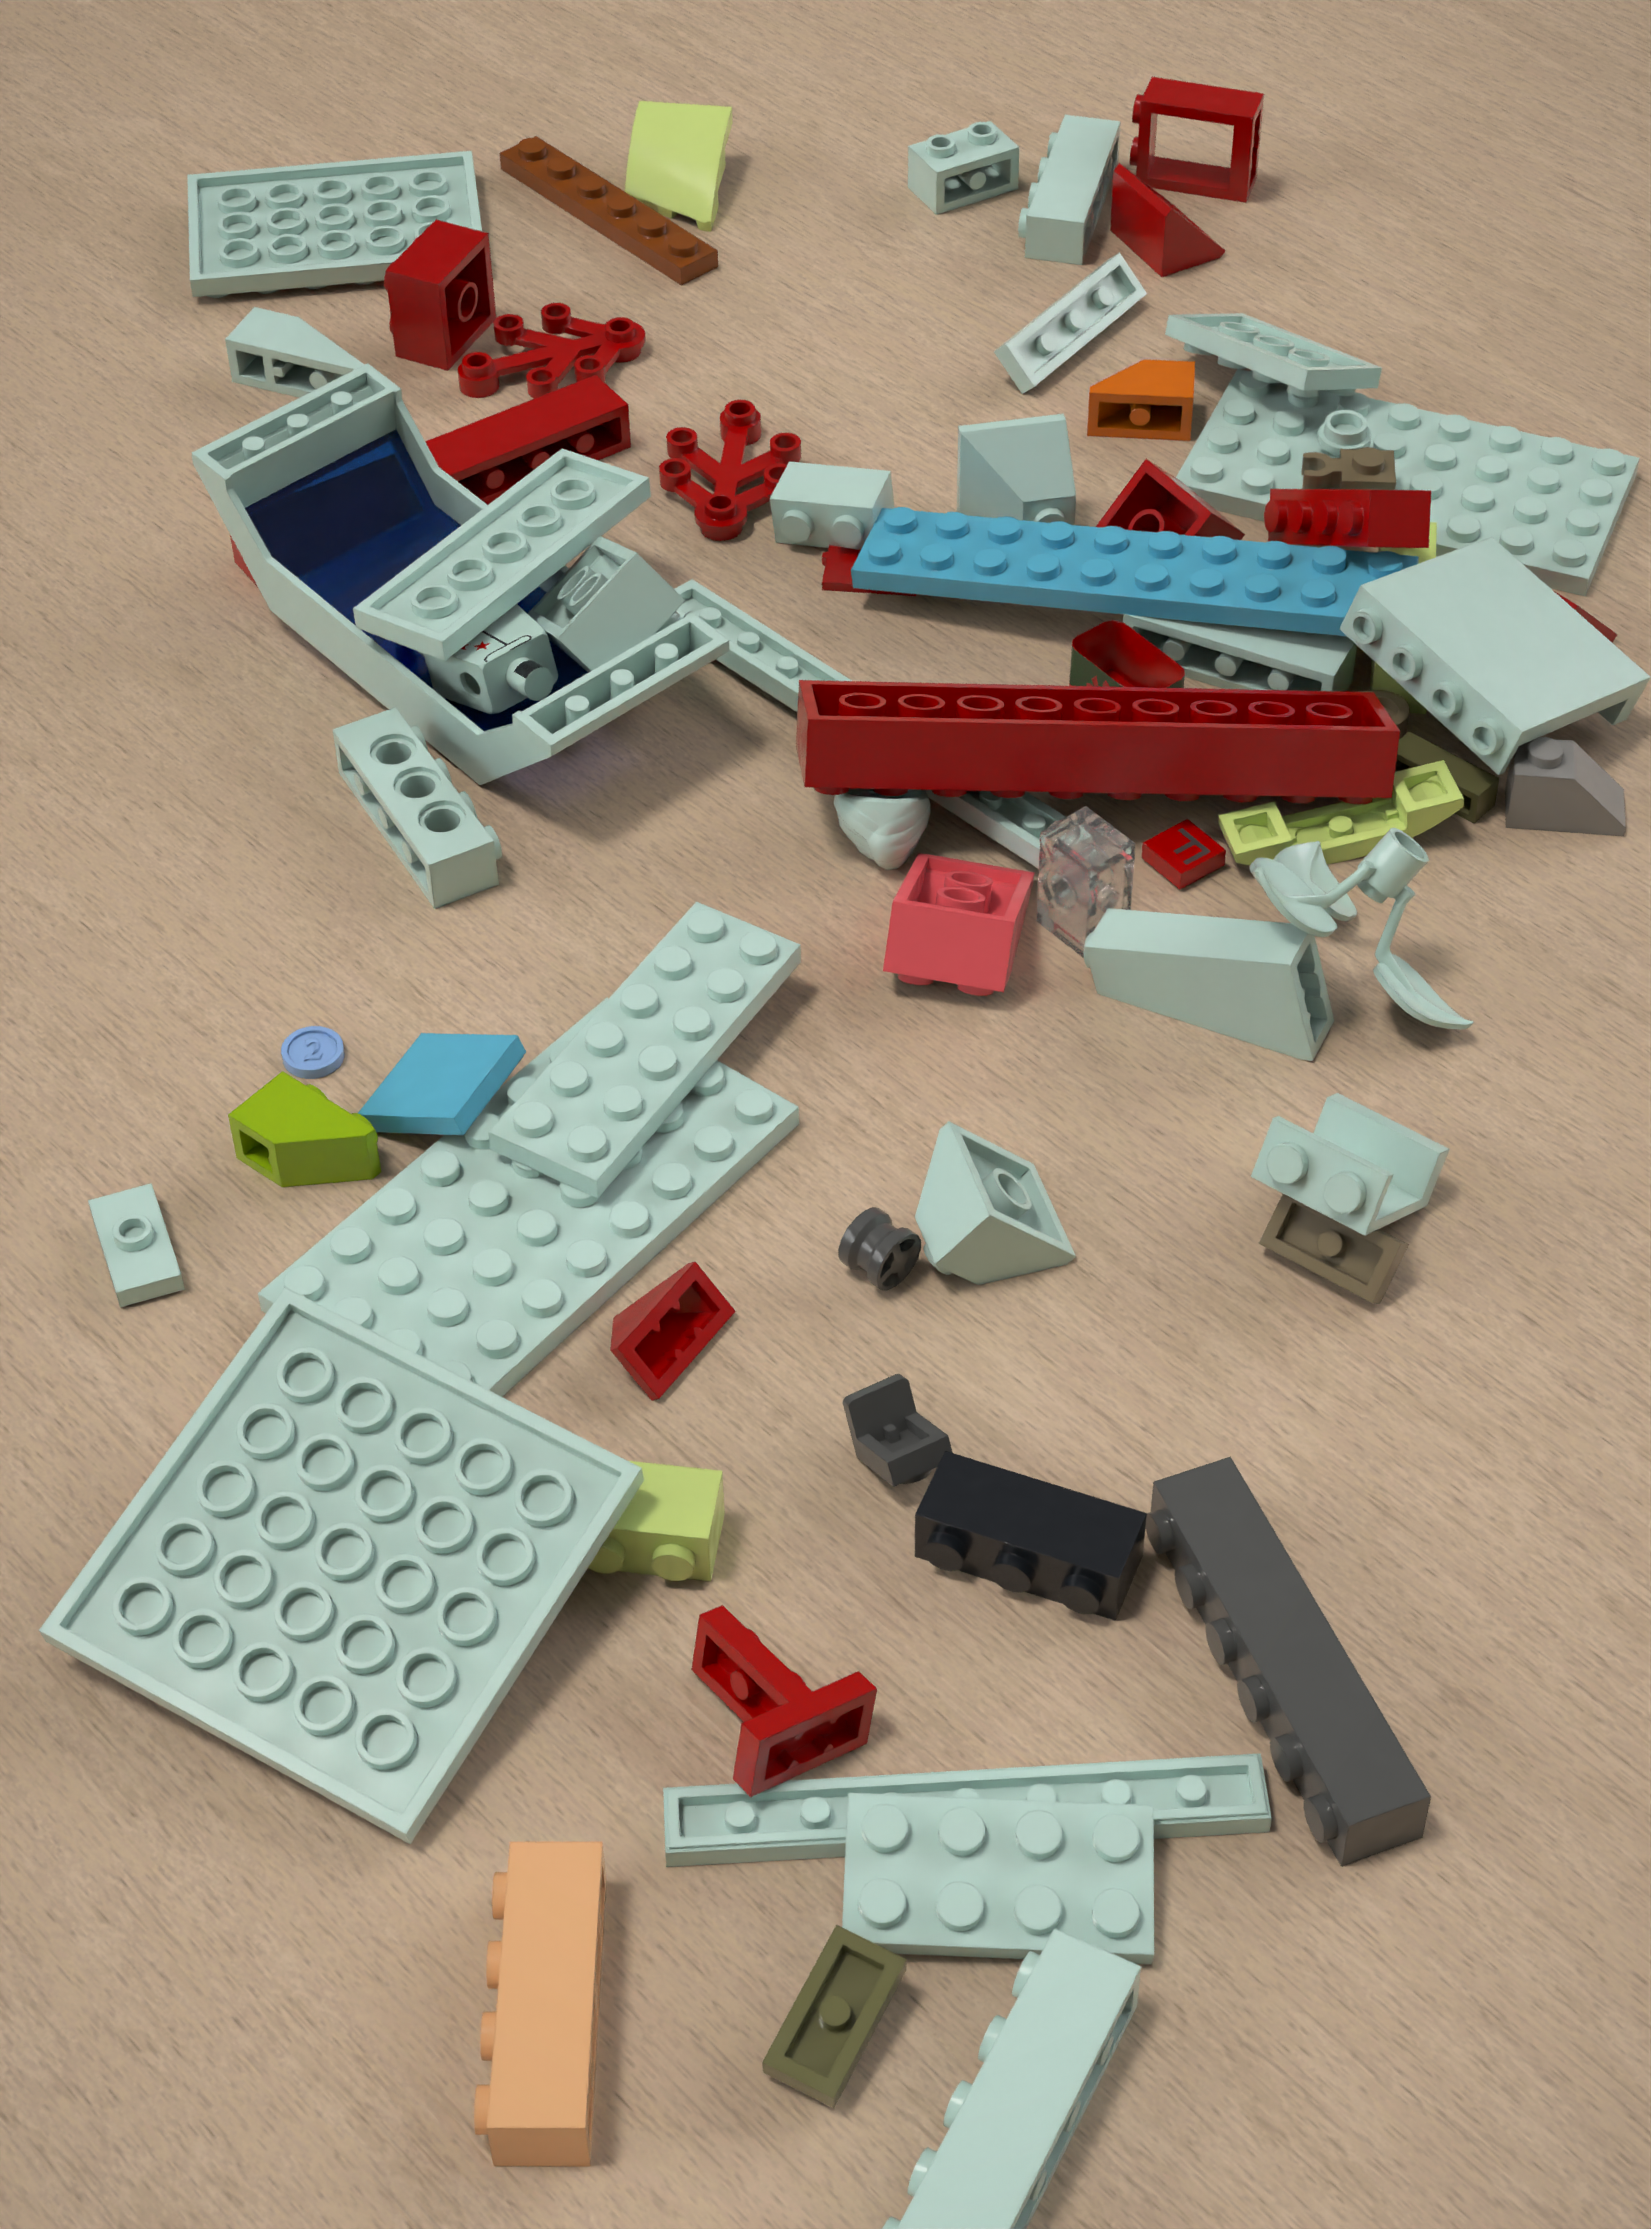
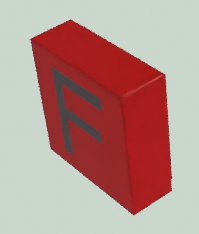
M1189 819L1142 843L1141 858L1179 890L1225 865L1226 850Z

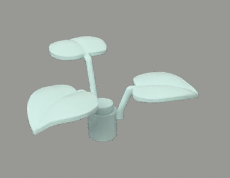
M1391 828L1361 861L1358 869L1341 883L1337 881L1325 861L1320 841L1293 845L1280 851L1273 860L1269 858H1256L1250 864L1251 873L1262 886L1277 910L1300 930L1318 937L1330 936L1337 929V924L1332 917L1341 921H1350L1357 915L1356 907L1347 894L1356 885L1368 897L1378 903H1383L1388 897L1394 898V905L1375 951V957L1379 961L1373 969L1375 977L1390 997L1405 1012L1426 1024L1440 1028L1462 1030L1469 1028L1474 1023L1456 1013L1414 968L1390 951V945L1405 906L1415 895L1414 891L1407 885L1429 861L1424 849L1409 835L1399 829Z

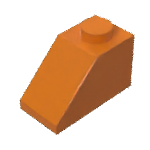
M1143 359L1090 386L1087 436L1190 441L1195 362Z

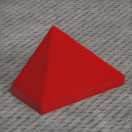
M696 1261L682 1267L613 1317L610 1351L651 1401L661 1398L736 1311Z

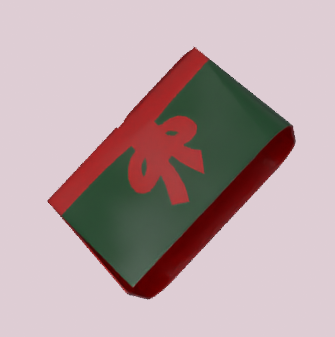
M1110 620L1079 634L1072 641L1069 686L1184 688L1185 671L1183 667L1121 621Z

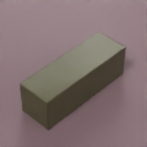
M1408 732L1399 740L1395 772L1444 760L1464 798V807L1455 814L1475 824L1495 806L1499 784L1498 777Z

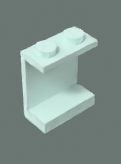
M1336 1093L1327 1097L1314 1133L1280 1116L1274 1117L1251 1177L1365 1236L1427 1206L1450 1149Z

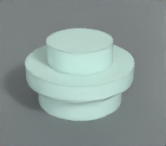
M1338 410L1330 413L1326 417L1325 423L1320 426L1318 442L1323 449L1339 457L1340 449L1358 450L1369 447L1372 433L1367 426V419L1362 414L1351 410Z

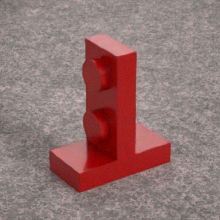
M723 1605L699 1615L691 1670L743 1721L740 1728L733 1780L750 1797L867 1744L877 1688L859 1671L815 1691H811L797 1673L785 1666L760 1641L755 1632L746 1628Z

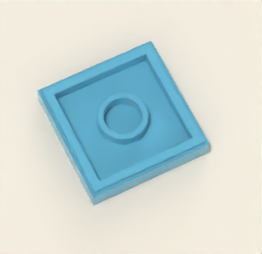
M421 1033L358 1114L364 1116L372 1124L376 1132L464 1135L524 1057L526 1050L518 1035Z

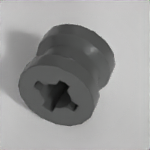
M872 1207L863 1211L848 1226L838 1248V1258L850 1269L865 1270L868 1280L880 1290L887 1291L901 1283L913 1269L921 1251V1239L909 1228H895L892 1225L891 1217L880 1208Z

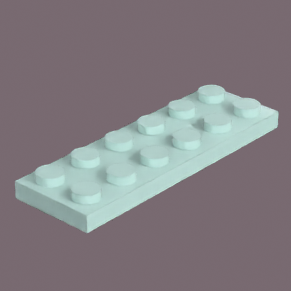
M565 449L559 450L354 607L356 628L446 661L589 547L599 536L604 535L651 497L649 477Z
M696 901L488 1132L490 1150L593 1197L599 1198L801 963V944Z

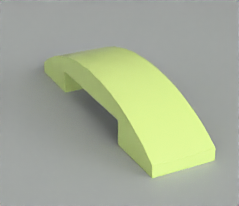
M1441 760L1395 772L1392 798H1373L1372 802L1368 804L1339 802L1286 816H1281L1274 801L1218 815V822L1236 863L1250 866L1256 858H1269L1273 860L1280 851L1287 847L1320 841L1326 863L1333 864L1368 855L1391 828L1399 829L1411 838L1431 829L1463 808L1464 798L1445 761Z

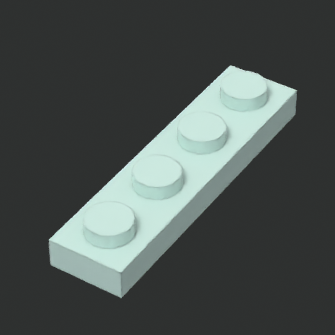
M1119 252L1002 344L994 353L1023 394L1039 384L1147 295V293Z

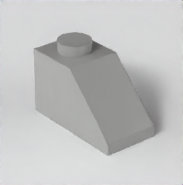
M1539 737L1520 745L1510 761L1505 787L1506 828L1624 836L1626 829L1624 789L1574 741Z

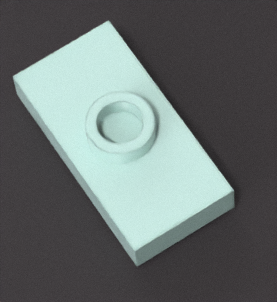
M152 1183L88 1200L120 1308L185 1290L182 1275Z

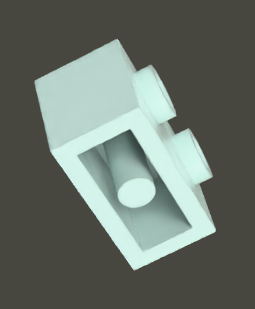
M991 121L976 122L968 128L945 135H934L926 141L908 146V188L936 215L1018 189L1019 146Z

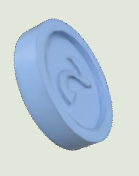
M310 1026L296 1030L284 1040L281 1047L283 1065L286 1070L292 1075L304 1079L321 1078L333 1073L341 1066L345 1056L343 1041L339 1034L332 1029L322 1026Z

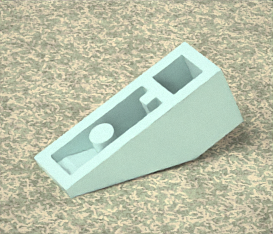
M254 307L225 339L232 382L298 398L365 365L301 318Z

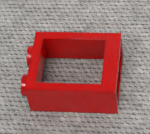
M1152 77L1144 94L1136 95L1132 111V123L1139 124L1138 137H1134L1130 151V165L1136 166V176L1154 189L1247 203L1257 179L1264 93ZM1157 115L1234 126L1230 168L1155 156Z

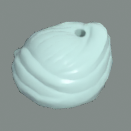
M849 788L847 793L835 795L833 802L837 810L839 826L846 836L855 844L859 852L874 860L880 867L886 870L898 869L912 855L922 833L927 827L931 812L926 790L908 789V792L904 795L885 796L874 792L873 789Z

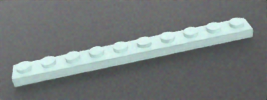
M692 579L674 588L686 600L676 610L680 614L678 620L684 618V614L692 611L729 640V652L716 660L796 712H798L799 680L852 681ZM926 790L930 799L1055 880L1095 855L1096 835L1026 791L1022 797L1002 798L993 795L990 791L967 790V793L963 796L944 797L934 794L931 790Z

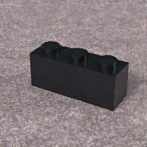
M945 1451L915 1513V1557L929 1561L932 1565L942 1570H958L995 1582L1000 1587L1011 1592H1027L1061 1603L1070 1610L1080 1614H1095L1116 1621L1143 1557L1147 1513Z

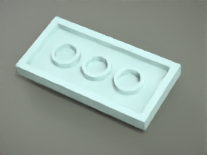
M1178 314L1168 316L1165 335L1184 342L1183 349L1185 351L1199 355L1214 354L1218 356V364L1234 369L1248 368L1253 370L1252 378L1259 381L1285 383L1288 385L1287 392L1290 394L1315 398L1318 397L1319 390H1325L1336 395L1354 396L1356 389L1378 388L1382 367L1246 314Z
M848 1793L842 1927L895 1954L1024 1959L1030 1951L1040 1955L1055 1928L1135 1964L1152 1965L1154 1958L1153 1805Z

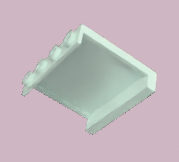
M1493 537L1360 585L1339 628L1498 775L1505 772L1520 745L1598 712L1612 725L1627 720L1651 678Z

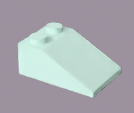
M599 536L529 611L528 615L544 628L552 643L589 673L677 622L680 614L676 610L686 600L637 552Z

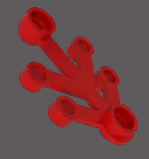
M550 303L541 309L542 329L547 333L526 329L520 316L504 314L497 317L493 322L495 341L504 346L518 345L533 350L492 359L489 354L484 352H472L465 355L457 369L459 389L468 397H488L498 391L500 376L532 369L526 375L527 390L529 396L535 399L558 390V385L573 366H575L576 382L593 375H597L605 382L606 373L614 362H630L640 356L641 348L646 342L645 330L638 323L625 317L610 319L606 324L571 317L570 307L563 303ZM567 333L582 338L573 340L551 334Z
M742 399L727 403L720 414V436L725 442L720 463L698 447L697 433L693 429L679 427L667 433V454L671 459L663 461L659 466L660 486L666 491L675 492L695 507V522L700 527L701 533L706 538L715 541H727L740 535L747 521V512L769 502L788 463L801 460V439L793 433H779L770 439L769 451L743 463L746 446L756 443L761 437V415L755 409V405L752 402ZM691 468L715 486L714 494H711L691 480ZM764 476V483L736 495L738 488Z

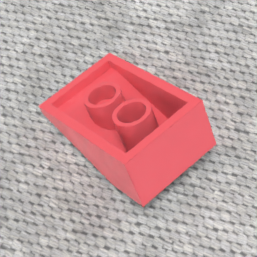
M918 853L892 902L883 971L896 973L899 980L914 985H929L934 980L958 984L957 988L960 991L971 995L987 996L993 994L994 991L1004 992L1011 975L1035 873Z

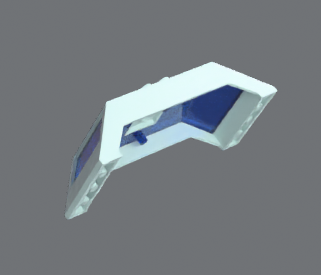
M368 363L192 452L193 465L270 611L388 709L396 707L410 727L418 726L428 743L479 785L555 755L729 652V640L692 611L684 614V618L589 673L549 640L558 672V679L553 684L549 695L542 700L534 701L526 698L500 713L489 714L440 696L433 689L423 653L356 628L353 608L484 509L487 504L439 468L402 400V389ZM566 565L517 603V605L528 614L569 568Z

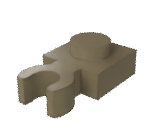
M1371 447L1358 450L1340 449L1339 458H1331L1319 452L1304 453L1301 475H1303L1302 489L1395 490L1394 451L1378 450Z

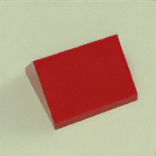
M1121 163L1113 170L1110 231L1159 276L1165 277L1220 259L1226 250L1174 204Z

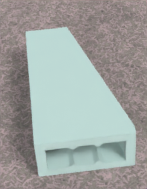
M1108 908L1095 930L1087 936L1084 944V961L1086 966L1091 969L1097 994L1297 1059L1313 1061L1334 1023L1315 936L1300 930L1292 923Z

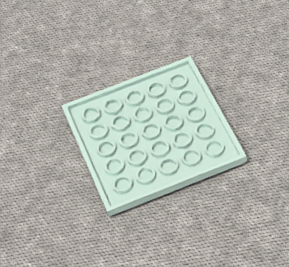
M285 1287L39 1631L49 1644L411 1844L643 1483L642 1468Z

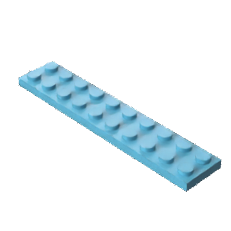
M907 507L881 509L851 569L853 588L1346 636L1339 628L1360 585L1419 564V556L1399 555L1392 551L1375 553L1343 550L1336 546L1320 548L1288 545L1281 541L1265 543L1233 540L1226 536L1210 538L1178 535L1171 531L1157 533L1124 530L1117 526L1103 528L1078 526L1062 521L1051 523L1023 521L1007 516L990 518L968 516L960 512L935 513L913 511Z

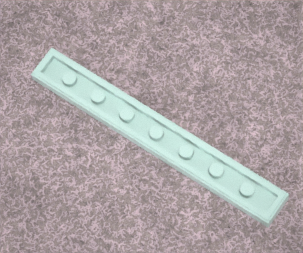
M1261 1753L789 1780L753 1797H750L737 1783L663 1788L666 1867L845 1857L848 1793L1153 1805L1154 1839L1270 1832L1272 1819Z

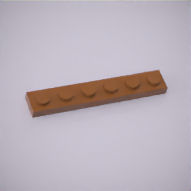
M539 137L523 139L517 145L499 153L501 170L678 284L683 285L718 267L717 249Z

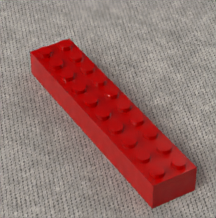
M799 680L796 750L804 787L814 788L815 791L826 795H840L847 793L849 788L873 789L874 792L885 796H900L906 794L908 789L931 790L934 794L944 797H959L965 795L967 790L990 791L993 795L1002 798L1022 797L1025 795V791L1048 792L1051 796L1061 799H1077L1082 797L1084 793H1107L1108 796L1119 800H1136L1141 798L1142 794H1165L1166 797L1177 801H1194L1199 799L1200 795H1222L1224 798L1235 802H1252L1257 800L1258 796H1280L1283 800L1292 803H1310L1315 800V797H1338L1339 800L1350 804H1368L1372 802L1373 798H1392L1400 730L1374 692Z

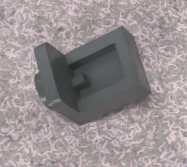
M895 1374L843 1399V1407L856 1457L893 1487L899 1484L914 1483L926 1478L932 1469L938 1467L945 1451L953 1453L949 1436L917 1413L910 1383L901 1374Z

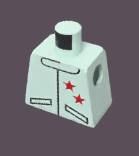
M517 604L446 661L423 653L434 691L443 698L489 714L500 713L526 698L534 701L544 699L549 695L553 684L558 679V672L546 631Z

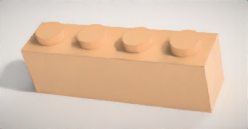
M510 1842L507 1872L494 1873L492 1888L493 1919L503 1920L502 1941L488 1942L486 1978L488 1989H498L496 2011L483 2012L480 2033L482 2061H492L490 2085H477L474 2103L475 2134L488 2135L493 2166L590 2167L607 1889L603 1842Z

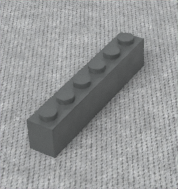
M1224 1458L1154 1481L1151 1512L1147 1513L1145 1529L1148 1539L1157 1554L1166 1553L1174 1567L1177 1590L1185 1606L1189 1609L1196 1607L1206 1625L1207 1642L1213 1657L1220 1665L1228 1664L1238 1682L1239 1700L1246 1716L1253 1723L1260 1721L1270 1739L1271 1756L1279 1775L1286 1782L1293 1780L1304 1799L1303 1807L1306 1821L1316 1840L1320 1843L1328 1842L1342 1867L1423 1838L1431 1795L1232 1458Z

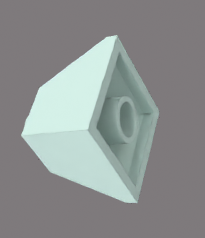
M1064 414L958 426L957 512L968 516L990 518L1007 516L1023 521L1045 523L1062 521L1075 525L1076 491Z
M950 1121L939 1130L915 1215L916 1222L926 1243L923 1246L924 1253L929 1262L938 1271L946 1275L953 1273L977 1285H982L1067 1265L1076 1257L1033 1163Z

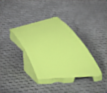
M639 101L630 140L625 192L665 217L672 219L677 214H682L695 219L698 229L711 232L719 208L718 189L726 166L725 147L733 124L732 107Z

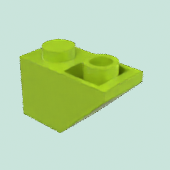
M284 1071L228 1114L236 1158L280 1187L372 1180L382 1172L377 1146L378 1136L372 1124L361 1114H351L330 1101L316 1086L311 1084L304 1085Z

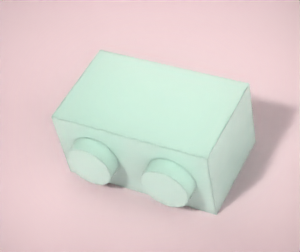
M789 462L770 497L776 543L824 548L834 545L861 550L881 509L895 508L891 471Z

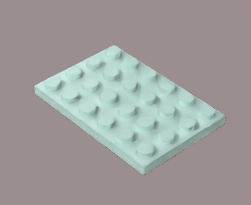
M472 151L187 175L189 266L193 297L208 296L211 298H221L229 294L245 292L268 294L280 289L302 287L321 289L327 285L348 283L368 285L384 280L385 270L435 220L482 231Z

